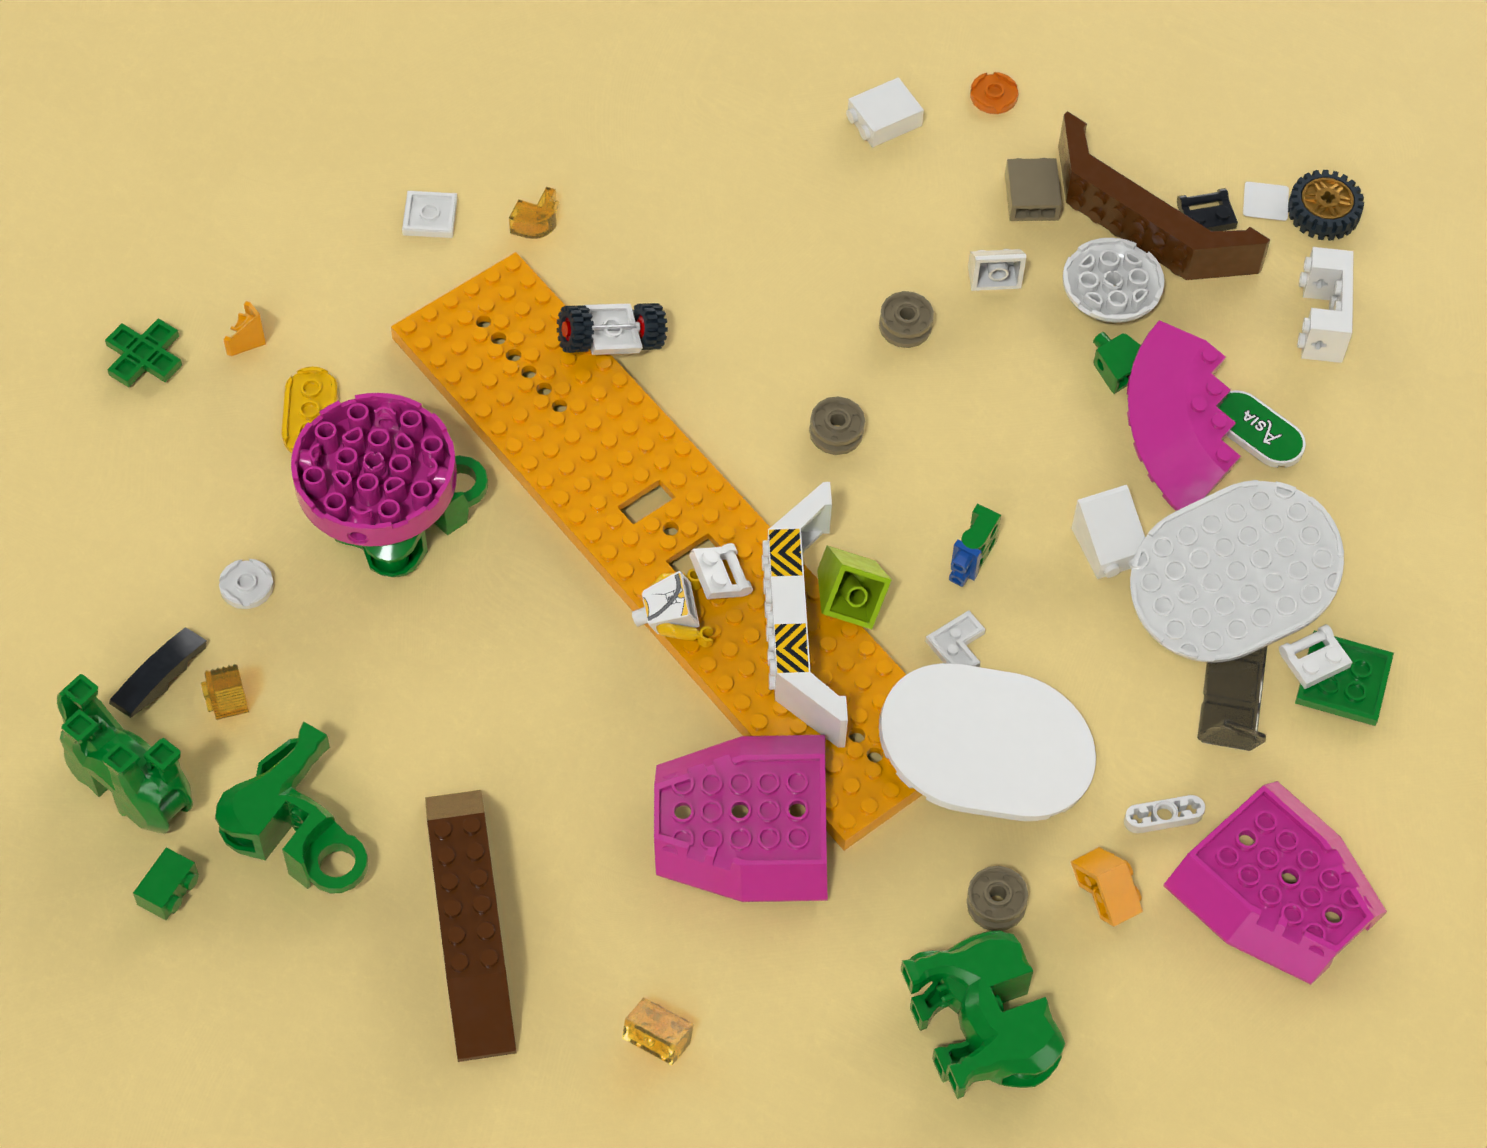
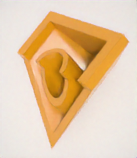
M246 301L244 303L245 314L239 313L235 327L231 326L230 328L236 331V333L231 337L225 336L224 338L226 353L229 356L266 345L260 314L251 302Z

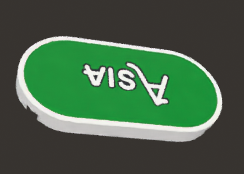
M1238 390L1229 392L1223 403L1218 407L1236 422L1227 437L1270 467L1278 468V466H1285L1286 468L1298 463L1303 456L1306 446L1302 432L1252 394Z

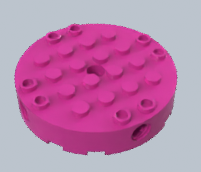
M390 393L355 395V399L342 403L337 401L319 412L320 415L311 423L308 422L300 432L291 457L292 478L298 503L311 523L332 538L359 546H383L402 542L429 528L440 518L451 502L457 482L453 441L441 419L435 413L431 414L428 410L424 409L422 404L415 400Z

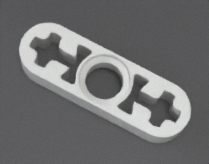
M1188 795L1132 805L1126 811L1124 825L1130 832L1139 834L1195 824L1202 819L1205 804L1198 796ZM1188 805H1191L1192 809H1197L1195 814H1192L1190 810H1186ZM1159 809H1167L1171 812L1172 818L1163 820L1158 817L1157 811ZM1133 815H1137L1139 819H1142V822L1137 823V820L1133 819Z

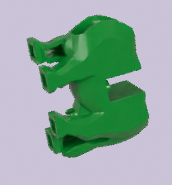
M79 674L57 695V706L64 723L61 727L60 741L64 748V758L67 766L76 779L87 785L98 797L105 791L110 790L119 814L127 816L141 829L163 834L167 833L170 829L168 822L180 810L188 812L193 807L190 784L178 760L181 757V751L165 738L160 739L151 746L141 737L123 729L102 701L96 697L98 695V686L83 674Z
M1000 930L987 931L970 936L946 951L919 952L908 960H902L901 973L911 994L919 992L922 987L932 982L923 995L911 997L910 1010L920 1031L927 1029L932 1018L946 1007L951 1008L958 1014L960 1029L966 1041L949 1044L947 1048H935L932 1057L942 1082L944 1083L949 1080L957 1099L964 1097L967 1088L974 1082L990 1080L1007 1087H1036L1048 1079L1056 1070L1062 1058L1061 1054L1065 1047V1041L1052 1018L1046 997L1004 1011L1002 1003L1028 994L1033 975V969L1027 962L1021 943L1014 934L1005 933Z

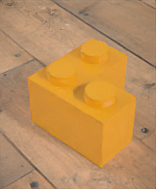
M1098 847L1071 861L1079 887L1093 895L1101 920L1114 927L1143 912L1140 904L1142 900L1141 894L1137 887L1134 886L1131 877L1133 876V870L1126 860H1122L1113 853Z

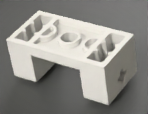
M1313 247L1310 257H1305L1304 272L1300 274L1299 287H1303V298L1330 300L1329 310L1311 308L1309 317L1303 320L1302 333H1299L1297 347L1302 348L1301 359L1342 363L1352 335L1353 251Z

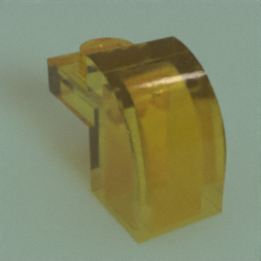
M546 187L537 205L518 199L509 217L510 233L529 239L542 238L550 234L556 228V212L559 206V201L556 200V189Z

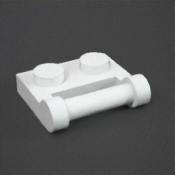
M733 543L722 547L692 549L689 554L707 599L743 597L753 591L750 581L746 580L736 556L738 552ZM722 560H727L736 584L731 583Z
M1327 624L1319 627L1317 632L1292 644L1285 643L1279 646L1281 657L1304 689L1350 668L1352 665L1351 659L1335 639L1332 629ZM1321 641L1326 646L1300 659L1295 655Z

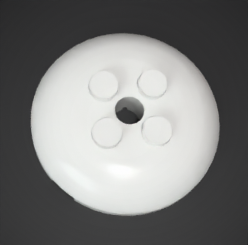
M1099 238L1082 244L1071 257H1068L1063 270V286L1070 301L1084 314L1104 322L1122 323L1133 321L1146 315L1157 305L1163 293L1164 274L1157 259L1150 252L1146 253L1136 247V243L1120 238Z

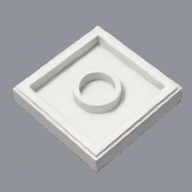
M407 191L402 234L404 236L453 238L458 199L457 193Z

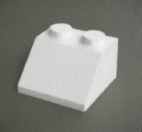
M1021 249L970 251L968 271L971 291L1021 289L1026 254Z

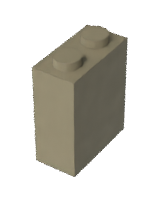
M1056 158L1007 159L1005 182L1009 220L1059 221L1062 203Z

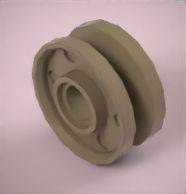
M909 291L897 292L886 298L881 306L879 329L882 336L889 343L903 348L919 346L925 342L931 334L934 311L931 303L924 296Z
M837 396L820 401L813 408L810 418L809 433L812 442L818 449L833 455L847 454L855 450L861 443L864 434V413L857 403L848 398Z
M1002 866L987 867L977 872L971 879L966 903L969 915L982 928L992 931L1008 930L1016 926L1024 917L1028 899L1027 885L1022 877L1010 868ZM1000 896L1004 900L994 901L991 897Z

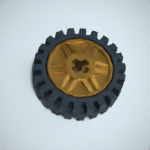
M1315 170L1312 175L1308 172L1304 174L1303 178L1300 177L1297 180L1289 197L1288 212L1290 220H1294L1293 225L1295 227L1300 226V232L1304 234L1306 231H1309L1308 236L1311 238L1316 234L1318 235V240H1324V237L1327 236L1328 241L1334 240L1335 236L1341 239L1344 237V234L1348 236L1352 230H1355L1363 212L1364 196L1360 194V187H1355L1356 182L1351 179L1347 182L1348 176L1345 174L1338 177L1339 172L1333 171L1332 175H1330L1329 170H1323L1322 174H1320L1319 170Z

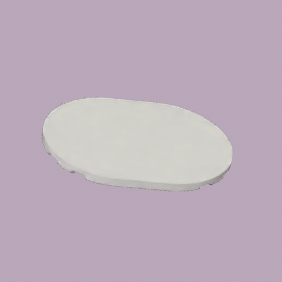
M1258 480L1233 484L1175 511L1158 522L1148 532V535L1137 549L1132 563L1130 590L1134 609L1147 632L1160 645L1176 655L1200 662H1225L1239 659L1303 629L1315 621L1327 609L1338 591L1343 574V544L1338 528L1326 509L1312 496H1308L1296 489V487L1277 481Z
M953 663L928 665L916 669L900 679L888 694L881 709L879 718L881 746L885 757L889 758L891 764L896 769L897 776L909 788H914L926 796V800L950 810L1017 821L1046 820L1050 816L1066 812L1072 808L1086 792L1094 775L1096 766L1095 745L1089 727L1082 715L1057 690L1025 675Z

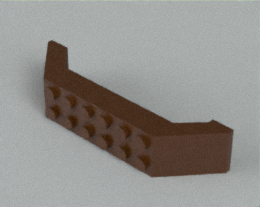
M1068 111L1064 114L1058 149L1065 200L1074 210L1083 213L1093 222L1109 230L1113 235L1136 243V247L1146 253L1150 252L1160 264L1185 280L1259 274L1262 271L1270 243L1269 238L1252 227H1249L1247 230L1210 231L1089 154L1085 136L1087 123Z
M481 790L425 797L442 947L458 1062L516 1054Z

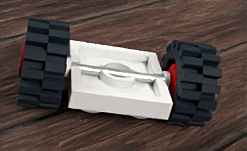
M659 303L637 304L634 306V310H632L631 304L564 306L558 314L560 319H557V324L559 325V328H557L559 336L557 338L558 341H561L560 347L566 353L588 352L590 349L592 355L640 353L641 350L661 349V346L665 344L664 340L667 339L665 332H668V327H665L667 318L664 319L666 313L662 311L663 307Z

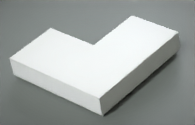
M968 610L926 636L925 642L943 663L980 667V661L966 645L983 636L985 628Z

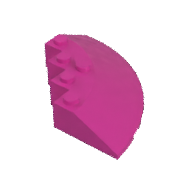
M1159 320L1147 334L1133 362L1127 385L1128 425L1131 426L1135 441L1133 443L1140 462L1143 461L1148 471L1147 476L1163 492L1162 497L1175 511H1178L1207 497L1232 470L1241 456L1223 441L1236 422L1218 408L1231 391L1230 388L1214 376L1226 356L1206 340Z

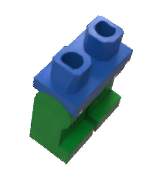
M977 503L972 511L970 529L962 534L961 541L957 539L953 547L952 572L949 575L951 582L963 587L968 578L975 581L979 569L997 542L1001 514Z

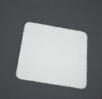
M1246 182L1243 214L1248 217L1286 221L1288 219L1289 188L1282 185Z

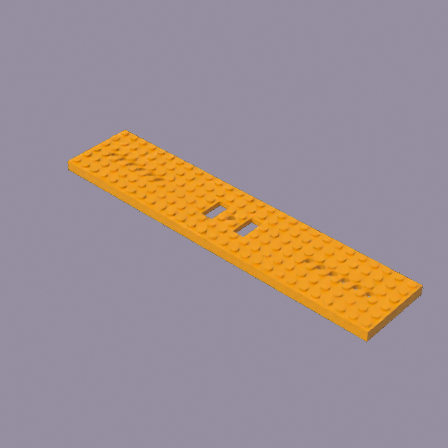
M516 252L391 326L392 339L632 611L644 607L643 591L649 588L661 574L676 573L669 564L707 539L715 547H722L729 543L735 544L738 552L736 555L746 580L750 581L753 591L743 597L707 599L702 586L698 590H692L700 625L696 628L697 631H700L704 626H709L713 629L712 636L703 635L705 638L713 639L710 647H702L697 639L689 641L657 634L648 623L644 625L742 736L821 735L775 701L774 690H769L770 669L767 662L768 642H766L767 618H765L762 541L768 539V529L770 526L611 354L592 355L590 349L588 352L566 353L563 351V348L560 347L561 341H558L557 338L559 336V333H557V328H559L557 319H560L558 314L565 304ZM480 322L490 323L486 328L477 326ZM496 338L505 340L502 344H494L492 341ZM510 355H518L521 357L517 361L507 359ZM528 371L534 372L536 374L532 378L522 376L525 372ZM543 388L551 390L547 395L538 393ZM558 405H562L567 408L563 412H556L553 410V408ZM660 485L672 500L635 524H632L621 510ZM667 528H675L678 532L675 535H666L663 531ZM722 560L731 583L736 584L727 560ZM803 563L810 672L838 696H846L848 724L845 747L838 748L825 738L826 831L845 851L922 796L914 788H909L897 776L896 769L891 764L889 758L885 757L879 737V718L883 704L892 688L906 673L862 626L821 613L818 578ZM853 733H859L865 739L861 742H853L849 736ZM878 753L882 759L878 762H872L867 758V755Z

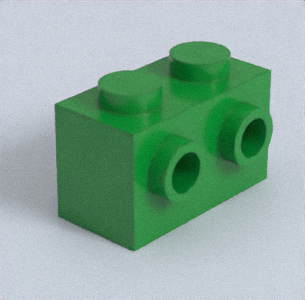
M166 847L133 892L137 905L167 920L171 913H175L179 909L183 896L188 890H192L198 881L199 874L195 862Z

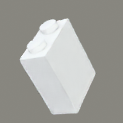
M899 77L849 98L848 110L846 111L850 123L855 124L862 139L867 140L872 148L921 127L924 113L923 108Z

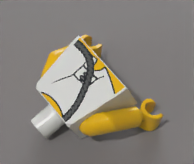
M690 569L687 575L681 571L663 573L649 588L643 591L644 607L632 611V618L637 627L648 623L657 634L689 641L697 639L702 647H710L713 643V639L703 636H712L713 629L711 627L704 626L700 631L696 629L700 625L692 590L700 589L701 583L695 569Z

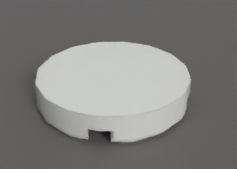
M256 559L234 561L226 566L219 579L222 598L227 604L238 609H251L260 606L268 600L274 586L270 569Z

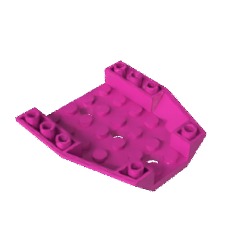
M825 735L741 736L656 765L654 781L656 875L740 902L828 901ZM737 805H744L748 808V813L743 818H736L732 814L733 808ZM792 805H803L806 809L805 813L801 817L792 816L789 813ZM680 806H687L691 809V814L686 819H679L675 816L676 809Z
M1278 781L1265 784L1186 855L1163 885L1226 944L1310 985L1331 966L1334 957L1364 929L1368 931L1387 912L1341 836ZM1247 835L1253 839L1254 844L1250 846L1244 845L1240 842L1239 837ZM1285 873L1292 874L1297 882L1288 884L1283 881L1282 875ZM1327 912L1336 913L1340 918V922H1329L1325 914Z

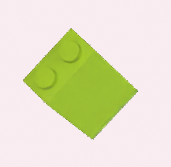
M827 545L817 569L821 613L872 629L892 579L875 560Z

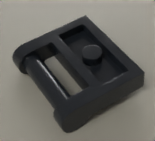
M1226 188L1218 189L1214 193L1190 197L1186 195L1177 196L1179 211L1210 231H1225L1237 228L1238 221L1230 204ZM1219 202L1217 206L1194 210L1189 208L1190 206Z

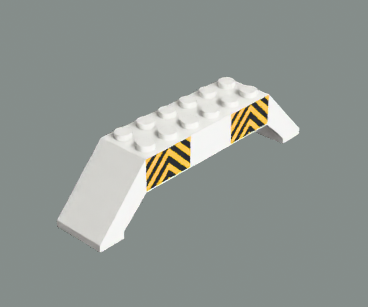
M823 482L768 529V539L762 541L765 618H767L766 642H768L767 662L770 669L769 690H774L775 701L819 734L825 735L827 740L839 748L845 747L848 724L846 696H838L810 672L803 553L822 534L830 533L831 486L830 482Z

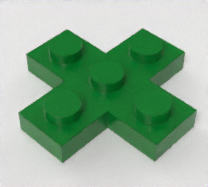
M159 318L142 335L121 323L105 339L106 346L121 355L107 369L109 376L128 388L145 371L166 383L182 366L181 359L166 351L179 337L178 330Z

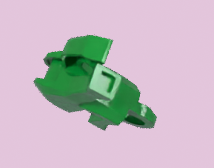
M458 455L455 456L457 474L462 473L473 477L475 480L474 486L466 492H454L449 506L434 523L447 535L467 523L469 507L480 502L487 492L488 477L486 470L480 462L471 457ZM425 530L410 539L383 546H359L335 539V541L362 549L370 570L387 577L406 576L416 570L428 552Z
M303 722L298 738L289 739L258 763L256 777L236 784L223 792L216 806L215 820L219 825V833L228 847L239 854L265 861L291 827H293L296 832L282 849L288 874L307 889L310 888L311 881L319 890L330 894L344 893L356 887L363 880L368 870V856L363 844L355 836L348 835L335 822L334 816L311 798L295 790L312 765L330 748L328 736L325 733ZM343 851L354 857L355 864L346 875L331 877L320 870L323 859L330 853Z

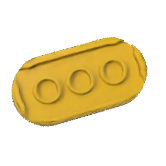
M313 366L302 368L293 377L291 375L286 382L282 439L285 447L291 453L305 425L317 418L321 410L337 402L338 388L336 379L323 368Z

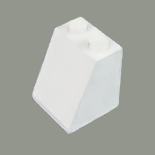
M1123 485L1077 500L1071 529L1096 578H1111L1122 571L1132 569L1134 556L1145 535L1128 486Z

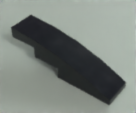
M185 627L161 646L128 678L110 699L109 704L128 717H133L168 690V683L187 670L188 661L206 649L207 640Z

